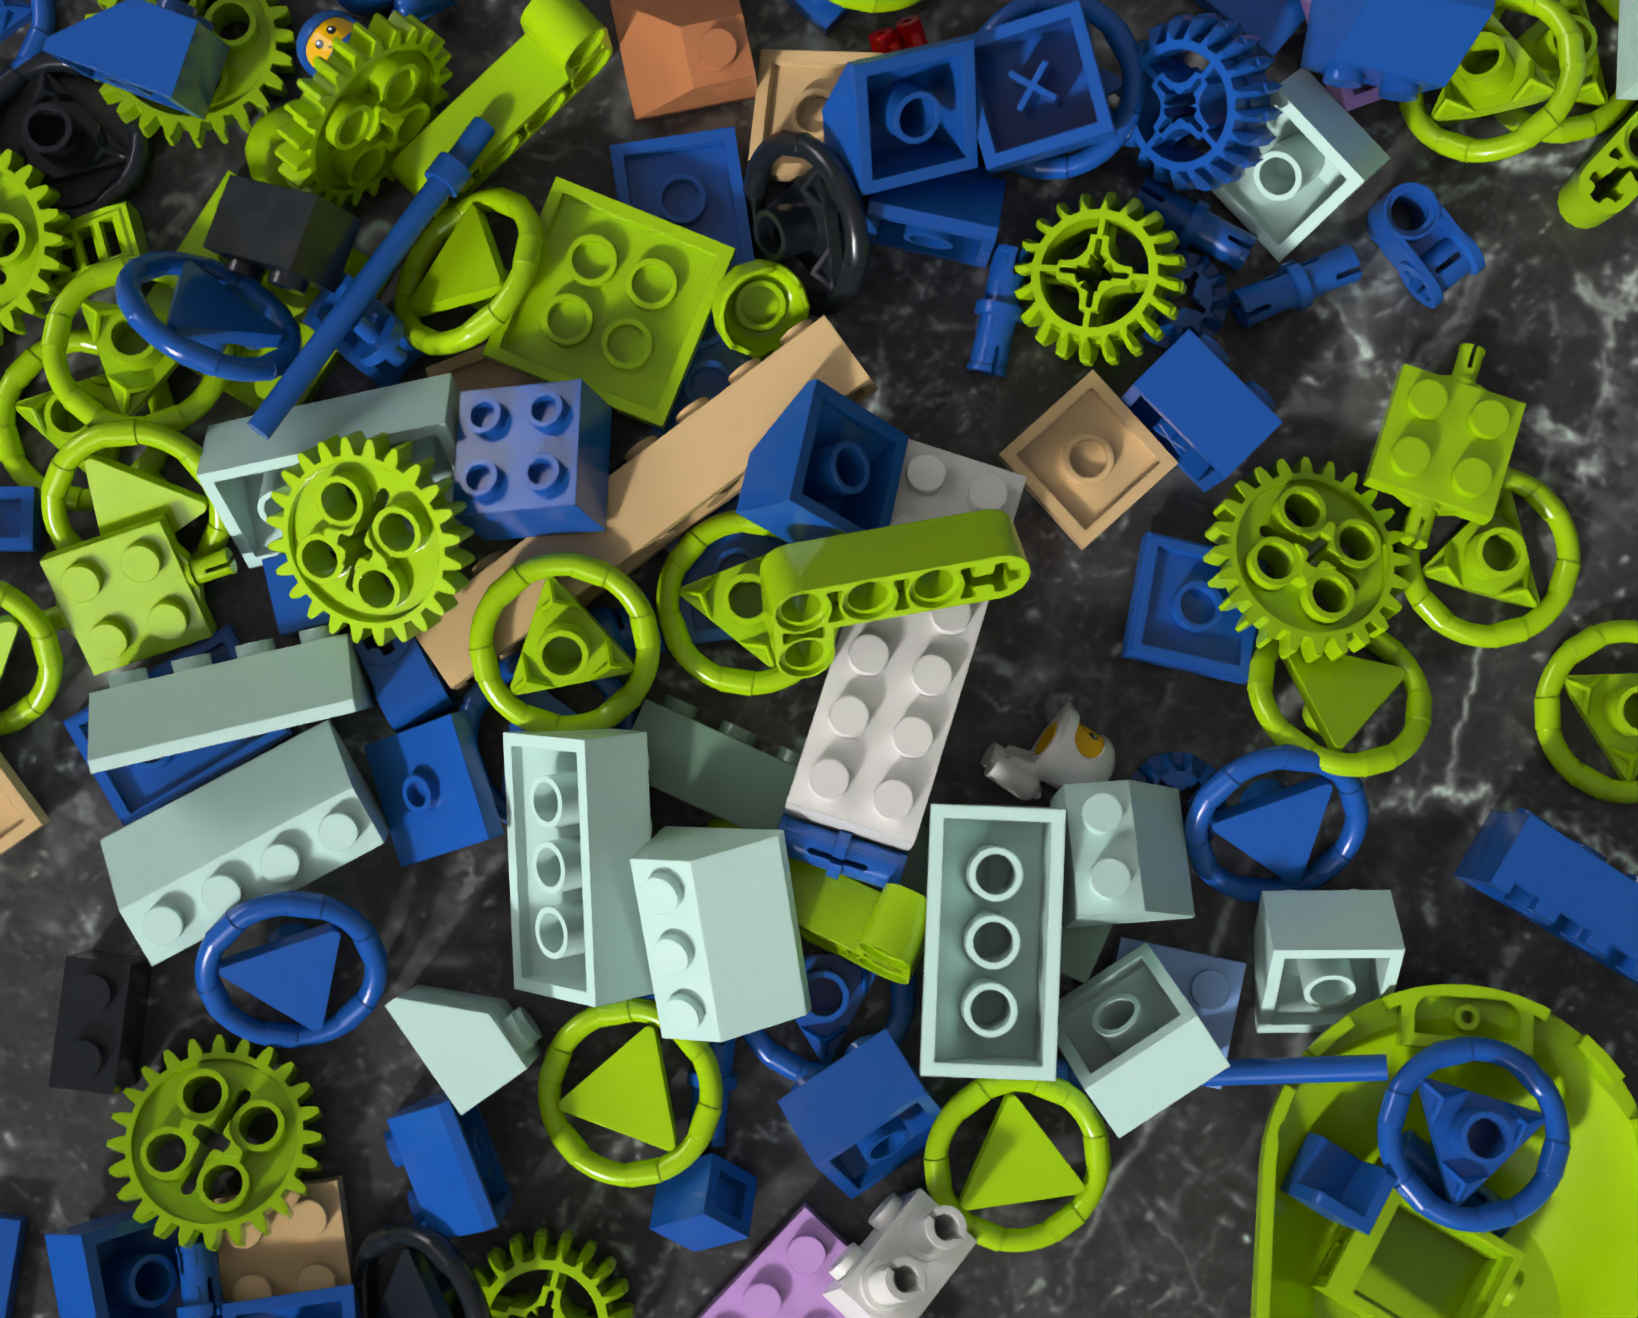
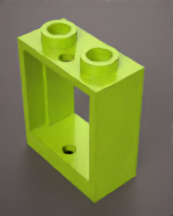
M1393 1187L1369 1235L1341 1225L1310 1284L1311 1287L1363 1318H1402L1356 1290L1398 1207L1484 1258L1454 1318H1495L1501 1305L1503 1307L1510 1305L1523 1284L1524 1273L1519 1269L1527 1254L1491 1232H1464L1436 1224L1420 1213H1417Z

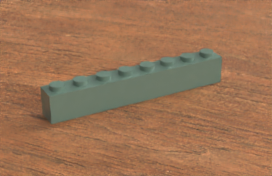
M666 693L660 704L645 699L631 730L647 732V746L650 759L649 786L743 829L778 830L801 754L781 746L777 756H772L753 747L758 736L757 734L724 719L717 731L695 721L699 708ZM924 811L915 844L908 852L899 885L927 898L929 826L927 825L930 821V813ZM860 881L880 891L883 889L882 887ZM1062 911L1060 973L1087 984L1113 924L1064 928Z

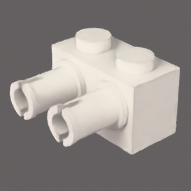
M921 1188L900 1197L892 1193L883 1200L870 1216L868 1223L874 1229L860 1247L855 1242H852L832 1263L828 1272L834 1279L822 1295L846 1318H919L978 1241L967 1232L965 1217L958 1209L949 1205L939 1206Z

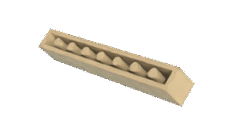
M825 315L815 322L811 319H806L793 326L780 339L782 347L765 360L761 361L759 358H754L738 367L728 378L729 387L711 400L708 397H702L690 403L677 415L676 420L679 424L658 439L655 435L649 436L634 445L624 456L627 463L609 476L606 531L527 537L507 553L499 550L479 561L471 570L474 577L469 580V585L454 595L459 604L441 616V622L426 632L421 631L415 636L449 687L455 690L469 691L476 682L468 651L473 615L488 586L512 565L547 553L579 552L609 562L628 576L741 492L750 452L808 381L818 379L857 404L878 390L877 386ZM557 576L584 607L607 591L604 587H599L571 576ZM545 579L531 583L529 587L505 606L501 612L493 638L498 661L522 650Z

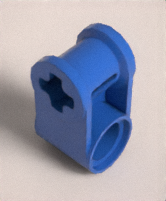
M1416 182L1403 183L1379 198L1368 211L1366 228L1371 240L1398 271L1409 292L1428 308H1436L1444 300L1443 293L1467 274L1477 275L1486 266L1485 258L1476 242L1457 225L1436 198L1434 192L1425 185ZM1393 203L1404 205L1410 210L1414 222L1412 231L1403 230L1394 223L1391 216ZM1447 260V265L1436 273V268Z
M372 634L360 643L353 644L373 684V690L381 710L396 733L408 730L457 705L453 690L449 687L415 636L403 643L398 637L394 638L392 643L395 651L392 652L389 647H376Z

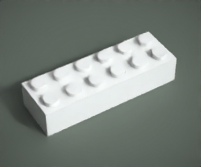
M908 439L890 526L984 509L1004 511L1014 521L1027 476ZM989 600L842 627L835 649L834 660L830 665L783 813L839 832L842 829L853 833L852 837L899 852L904 851L908 853L915 844Z

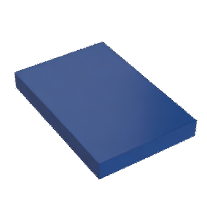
M226 625L216 631L212 637L197 642L148 671V677L152 679L173 674L171 661L190 656L210 653L212 664L237 659L235 646L244 643L234 626ZM89 707L63 721L87 765ZM293 727L105 770L93 773L122 825L126 826L274 748L296 735Z

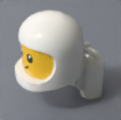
M1064 705L1041 733L1030 751L1012 745H1007L1004 748L994 742L984 753L981 764L986 767L984 776L1021 800H1030L1032 798L1037 800L1041 797L1042 787L1040 782L1042 781L1056 790H1059L1064 784L1108 781L1115 767V749L1107 737L1098 735L1079 723L1080 715L1078 711L1069 705Z

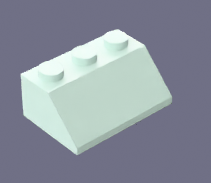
M665 826L630 858L662 1038L724 1042L805 1016L810 1012L812 1007L784 830Z

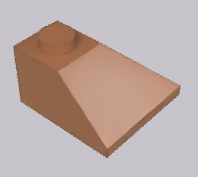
M610 0L636 123L755 99L757 88L756 73L739 0Z

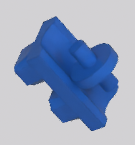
M343 272L335 293L321 290L308 306L307 315L301 322L315 332L354 278ZM376 297L373 298L336 348L340 355L379 388L399 384L402 376L412 363L425 354L408 345L403 338L405 323Z

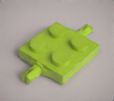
M1472 343L1459 345V352L1452 375H1438L1405 363L1397 373L1363 482L1364 486L1393 495L1404 505L1411 508L1400 541L1406 546H1409L1414 541L1412 548L1426 549L1428 547V540L1436 516H1456L1483 526L1492 520L1526 403L1487 391L1476 383L1486 351L1481 346H1478L1472 353L1474 347Z
M162 514L46 553L39 562L54 591L56 606L42 611L46 614L56 632L67 629L78 641L95 676L212 637L217 630V625L205 601L204 583L237 573V563L235 558L230 560L233 553L228 547L193 559L191 554L178 542L166 514Z

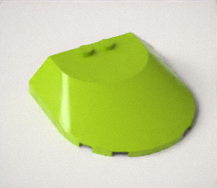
M1438 984L1415 987L1388 994L1346 1014L1323 1031L1300 1057L1386 1054L1388 1081L1282 1084L1278 1090L1267 1118L1259 1159L1250 1318H1363L1310 1286L1341 1225L1328 1220L1279 1189L1308 1132L1323 1136L1364 1162L1384 1168L1378 1147L1377 1118L1385 1089H1387L1397 1071L1415 1054L1432 1045V1043L1460 1036L1496 1039L1530 1055L1554 1080L1564 1100L1570 1122L1571 1149L1563 1179H1561L1552 1196L1540 1209L1525 1220L1512 1226L1501 1238L1527 1255L1519 1269L1524 1273V1281L1519 1293L1507 1307L1501 1305L1495 1318H1638V1107L1622 1080L1626 1076L1611 1057L1588 1034H1580L1562 1019L1551 1014V1009L1520 995L1495 988L1469 984ZM1483 1061L1467 1062L1437 1069L1426 1077L1541 1112L1536 1098L1526 1090L1510 1071ZM1417 1087L1411 1096L1402 1133L1412 1129L1417 1133L1418 1137L1433 1147ZM1543 1124L1483 1184L1504 1200L1510 1199L1520 1192L1536 1173L1545 1138V1125ZM1398 1207L1356 1290L1402 1318H1454L1484 1258Z

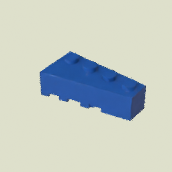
M1517 807L1515 812L1491 810L1453 876L1638 986V876L1630 873L1624 875L1607 864L1606 861L1608 859L1604 855L1581 842L1570 840L1552 828L1549 822L1524 808Z

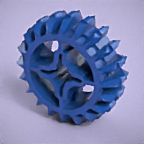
M1203 13L1197 16L1193 14L1178 15L1174 19L1169 20V23H1161L1149 29V39L1139 41L1138 44L1141 50L1137 54L1141 74L1145 73L1146 75L1144 104L1140 114L1141 117L1125 143V146L1140 148L1136 166L1144 167L1145 169L1154 167V181L1164 184L1173 182L1175 189L1182 191L1193 189L1208 191L1220 188L1221 184L1240 180L1241 177L1246 175L1245 168L1254 167L1258 162L1264 160L1259 147L1269 145L1271 141L1276 139V136L1266 125L1267 121L1275 120L1283 113L1275 106L1270 105V94L1277 92L1283 85L1276 81L1267 80L1265 72L1275 59L1267 55L1256 57L1261 40L1260 37H1256L1253 34L1242 35V22H1236L1233 19L1222 21L1221 15H1216L1215 13ZM1193 51L1203 56L1210 63L1205 70H1200L1198 67L1190 68L1183 59ZM1122 88L1118 90L1116 93H1114L1120 98L1122 94ZM1190 135H1194L1197 140L1205 139L1212 149L1207 153L1200 152L1190 146L1186 140Z

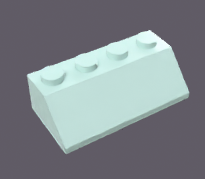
M446 373L295 406L269 440L261 437L249 428L247 422L252 416L208 425L203 444V453L200 457L196 476L248 567L263 566L262 559L286 554L268 548L269 543L282 537V530L268 524L266 518L284 509L270 497L271 493L287 485L281 473L284 469L299 463L297 455L307 449L318 446V443L337 434L342 439V437L357 430H362L367 440L379 433L385 432L389 437L390 451L394 447L409 441L412 443L413 449L411 462L417 464L431 456L435 459L429 477L434 482L451 477L454 481L460 391L452 373ZM454 482L444 494L447 502H453ZM346 486L348 496L357 505L355 494ZM388 492V494H387V501H386L385 507H386L387 502H388V499H389V492ZM402 516L407 530L411 534H415L411 522L405 516ZM455 519L456 525L462 524L457 519ZM327 544L329 552L334 551L333 548L329 544Z
M324 625L298 632L301 644L276 649L274 639L270 638L235 646L237 659L212 664L210 653L171 661L173 674L149 679L146 668L107 676L109 689L89 693L88 765L90 773L93 774L374 707L367 673L355 650L351 633L339 635L338 631L333 635L329 633V625Z
M330 718L105 836L100 840L118 909L151 966H154L203 940L206 932L226 911L258 896L289 890L295 891L384 844L390 830L385 815Z
M611 728L503 732L514 989L593 1007L654 994L630 858L651 840L652 835L649 796L650 759L647 746V732Z
M930 804L920 1076L1056 1081L1066 809L987 804Z

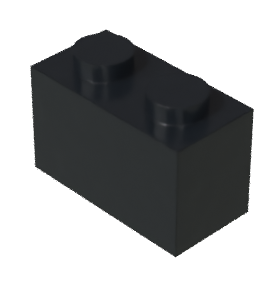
M230 174L203 247L227 259L224 267L225 271L247 281L261 284L264 275H268L267 282L297 295L305 296L308 286L335 293L362 220L317 194Z
M87 950L66 956L49 1087L115 1095L125 1090V1088L137 1084L152 966L146 956L99 950Z

